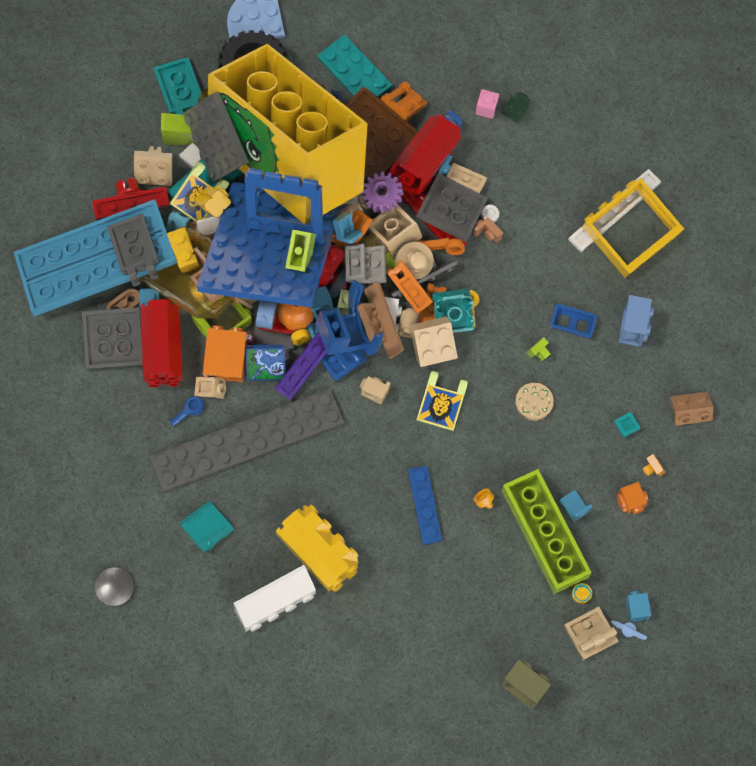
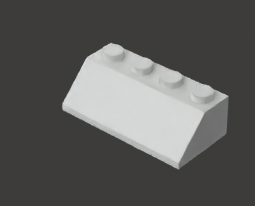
M303 565L234 602V609L245 631L251 630L252 632L262 626L261 623L277 619L279 613L292 611L297 607L296 604L301 601L306 603L314 598L313 595L316 594V589L306 567Z

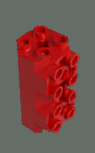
M441 114L430 116L390 169L389 173L392 174L393 178H398V183L402 184L403 191L411 195H417L426 190L448 155H451L459 144L461 129L458 125L448 121Z
M168 299L150 300L147 306L144 303L141 304L143 380L151 388H156L160 385L176 387L179 386V381L183 380L180 304L175 301V305H173L171 300Z

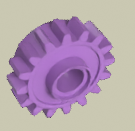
M381 172V176L375 173L374 179L368 177L369 183H364V189L366 190L362 192L364 196L363 201L367 203L368 209L373 207L375 213L381 211V214H384V211L391 212L392 208H398L397 203L402 202L400 196L404 195L402 184L398 183V178L394 177L392 179L391 173L385 176L384 172ZM386 191V194L379 195L380 192Z

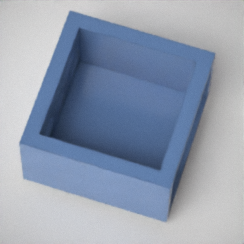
M629 295L624 307L619 343L641 347L643 341L647 340L651 329V324H649L650 318H652L654 306H651L652 299Z

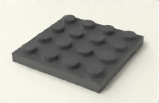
M219 91L209 95L183 113L185 123L192 132V139L198 146L200 158L204 161L207 167V174L213 182L249 163Z

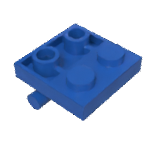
M360 350L332 355L326 353L320 362L336 382L365 363L367 359Z

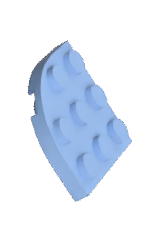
M236 0L231 6L227 18L229 38L233 35L237 37L238 33L242 31L249 33V30H254L255 33H259V30L264 31L265 35L271 34L275 39L285 38L278 0Z

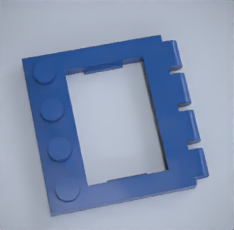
M249 168V171L245 174L248 228L287 236L292 235V230L316 234L315 241L321 242L323 239L322 185H318L317 180L304 178L303 182H301V177L285 175L283 178L282 174L266 171L264 175L263 170ZM257 188L310 197L311 222L304 224L298 219L291 218L290 220H285L281 216L272 215L269 217L265 216L262 212H258L259 189Z

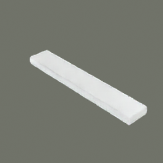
M649 169L635 180L636 182L642 178L652 191L661 184V181ZM637 191L633 192L593 226L602 235L643 198ZM582 227L568 239L580 252H583L594 242Z

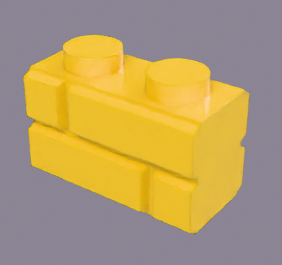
M217 185L215 187L207 186L202 191L203 194H199L195 199V203L215 218H218L223 213V209H226L231 204L228 199L229 194Z
M185 227L167 233L181 272L185 273L200 267Z

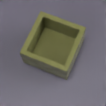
M518 660L504 678L501 686L533 710L546 694L551 684L545 675L535 673L532 670L533 667L528 662Z

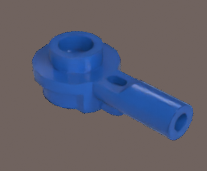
M196 396L188 398L185 403V409L170 420L171 424L175 427L187 416L201 414L204 410L203 400Z

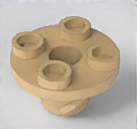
M409 242L403 245L395 257L396 266L402 260L416 280L427 276L434 262L431 250L420 242Z

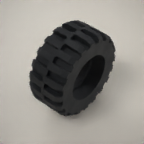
M249 30V33L242 31L238 33L237 37L235 35L230 37L229 43L225 42L222 46L223 50L219 53L218 69L265 44H269L288 60L287 52L282 47V43L279 40L275 41L274 36L271 34L267 36L264 31L260 30L259 33H255L254 30Z

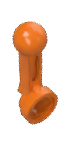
M448 237L438 240L417 241L425 244L431 251L446 249V252L450 255H460L465 251V245L460 239L449 240Z

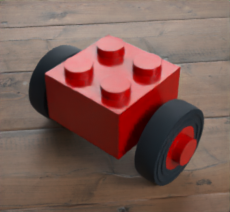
M331 244L318 288L325 287L331 281L328 291L331 297L335 299L342 289L345 290L350 282L346 281V266L334 276V272L345 256V253Z

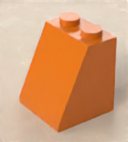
M213 326L212 329L208 328L203 367L204 377L244 382L247 332H243L242 328H232V331L224 330L222 326Z

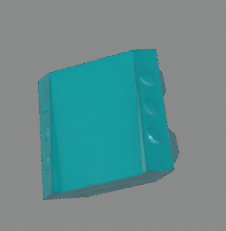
M461 289L432 294L435 319L447 317L451 322L453 333L474 330L473 300L470 296V290Z
M210 501L179 522L185 534L203 552L210 551L214 548L215 543L227 537L234 530L232 525Z

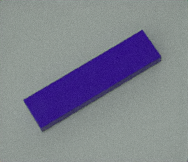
M319 331L274 388L289 400H291L327 353Z

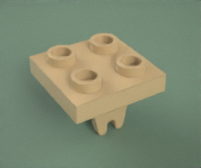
M150 146L148 152L135 151L134 175L138 184L172 186V153H162L161 147H157V150H154L153 146Z

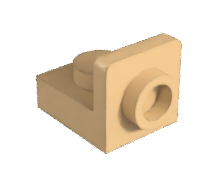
M196 377L194 396L224 399L226 380L212 377Z

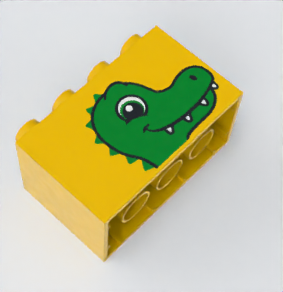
M265 44L208 74V96L219 91L249 163L239 168L244 174L249 171V168L263 170L264 175L266 171L282 174L283 178L285 175L301 177V182H303L304 178L317 180L318 185H322L323 215L363 192L367 123L269 44ZM263 189L302 223L307 224L311 222L310 197Z

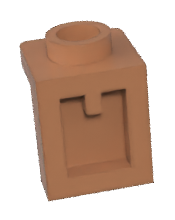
M489 217L475 224L473 232L475 237L484 231L485 236L490 241L493 240L497 244L502 240L503 232Z

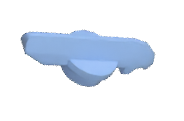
M611 621L617 628L622 629L624 636H635L643 640L647 639L646 635L636 631L633 623L623 624L618 621Z

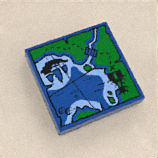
M246 345L247 381L281 380L285 375V345Z

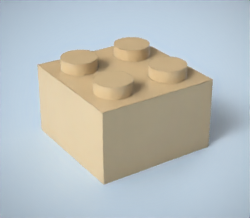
M399 206L398 208H392L391 212L384 211V214H380L373 219L368 228L372 239L379 246L384 245L386 253H390L392 259L396 257L403 245L409 242H417L422 238L417 223Z
M447 317L410 325L415 356L420 367L458 358L452 325Z

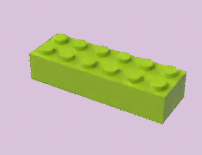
M539 469L504 484L501 491L553 594L588 579L592 572Z

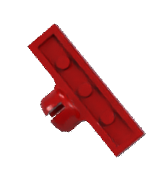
M128 178L129 188L126 189L124 179L119 180L116 183V196L92 201L95 219L101 220L154 199L157 202L158 208L170 206L166 186L142 191L139 189L138 181L135 178Z

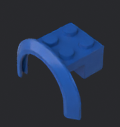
M353 280L349 290V314L341 315L339 308L320 310L316 326L328 355L361 349L368 355H374L381 344L383 333H380L379 337L376 333L371 342L364 332L357 308L360 305V298L364 287L356 280Z

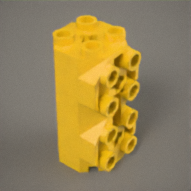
M304 505L302 510L298 508L282 522L284 527L282 530L278 527L276 535L328 591L333 590L336 592L343 586L342 582L346 578L351 579L358 572L356 569L358 568L357 557L359 555L352 547L348 548L344 544L345 540L339 533L336 535L332 534L330 530L332 526L326 519L322 520L317 515L318 511L313 505L309 507Z

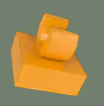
M654 454L647 458L650 464L643 468L647 476L654 472L661 476L666 472Z

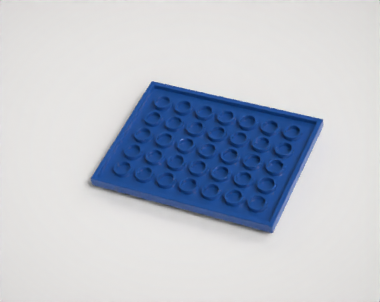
M232 182L228 197L231 204L226 209H223L197 284V292L313 307L335 231L333 220L339 216L342 204L323 215V239L321 242L315 241L313 254L305 272L285 268L291 236L248 228L245 183ZM257 188L259 189L258 212H262L265 216L269 217L272 215L281 216L285 220H290L291 218L298 219L265 190Z

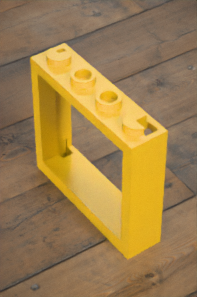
M642 178L636 182L634 180L629 182L625 186L627 189L624 192L619 190L611 197L613 200L609 204L606 201L598 207L599 211L595 215L593 212L584 219L585 223L582 226L624 278L684 230L683 226ZM637 191L670 231L629 265H626L593 225L633 192Z

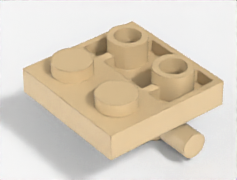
M600 607L564 625L583 661L618 643V639L615 636L617 632L614 627H610Z

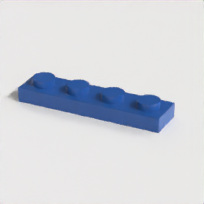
M428 467L408 469L422 545L442 542Z

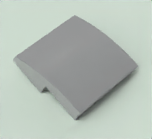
M364 244L345 246L347 282H353V280L359 283L386 282V249L384 245L366 248Z

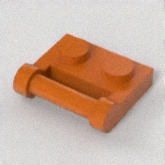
M406 81L402 82L390 94H385L381 97V101L405 121L422 110L427 104V101L412 90L410 84ZM401 94L406 96L397 103L393 101Z

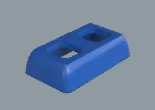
M556 304L550 325L554 329L590 338L594 331L597 315L562 304ZM560 315L570 317L567 327L558 325L557 322ZM578 320L588 322L586 332L576 330Z

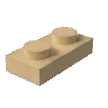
M453 163L446 176L479 194L487 181V177Z

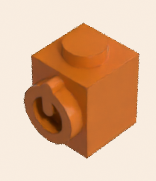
M639 482L620 488L618 495H616L620 509L627 514L631 512L633 515L641 513L647 505V493L641 489Z

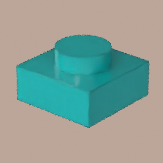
M631 412L613 422L623 439L641 428Z

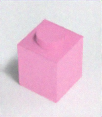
M481 89L475 114L493 119L499 94Z

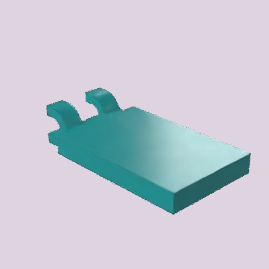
M188 57L153 67L170 114L184 115V112L203 100V98L201 99L203 95Z

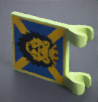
M200 162L195 163L191 173L170 202L171 205L195 222L205 219L208 214L195 203V199L199 194H203L202 191L207 186H210L198 178L205 169V166ZM220 179L217 183V186L224 190L229 185L223 179Z
M432 371L417 420L454 431L468 382L461 380L457 392L435 386L438 373Z

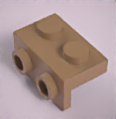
M708 392L670 397L676 426L713 420V404Z

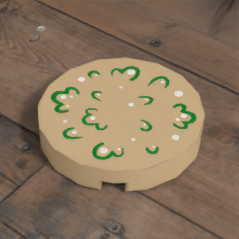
M529 383L519 389L515 405L520 415L528 420L538 421L544 419L551 412L554 398L546 386L540 383Z

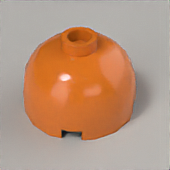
M278 303V320L289 330L298 331L305 329L314 320V313L311 307Z

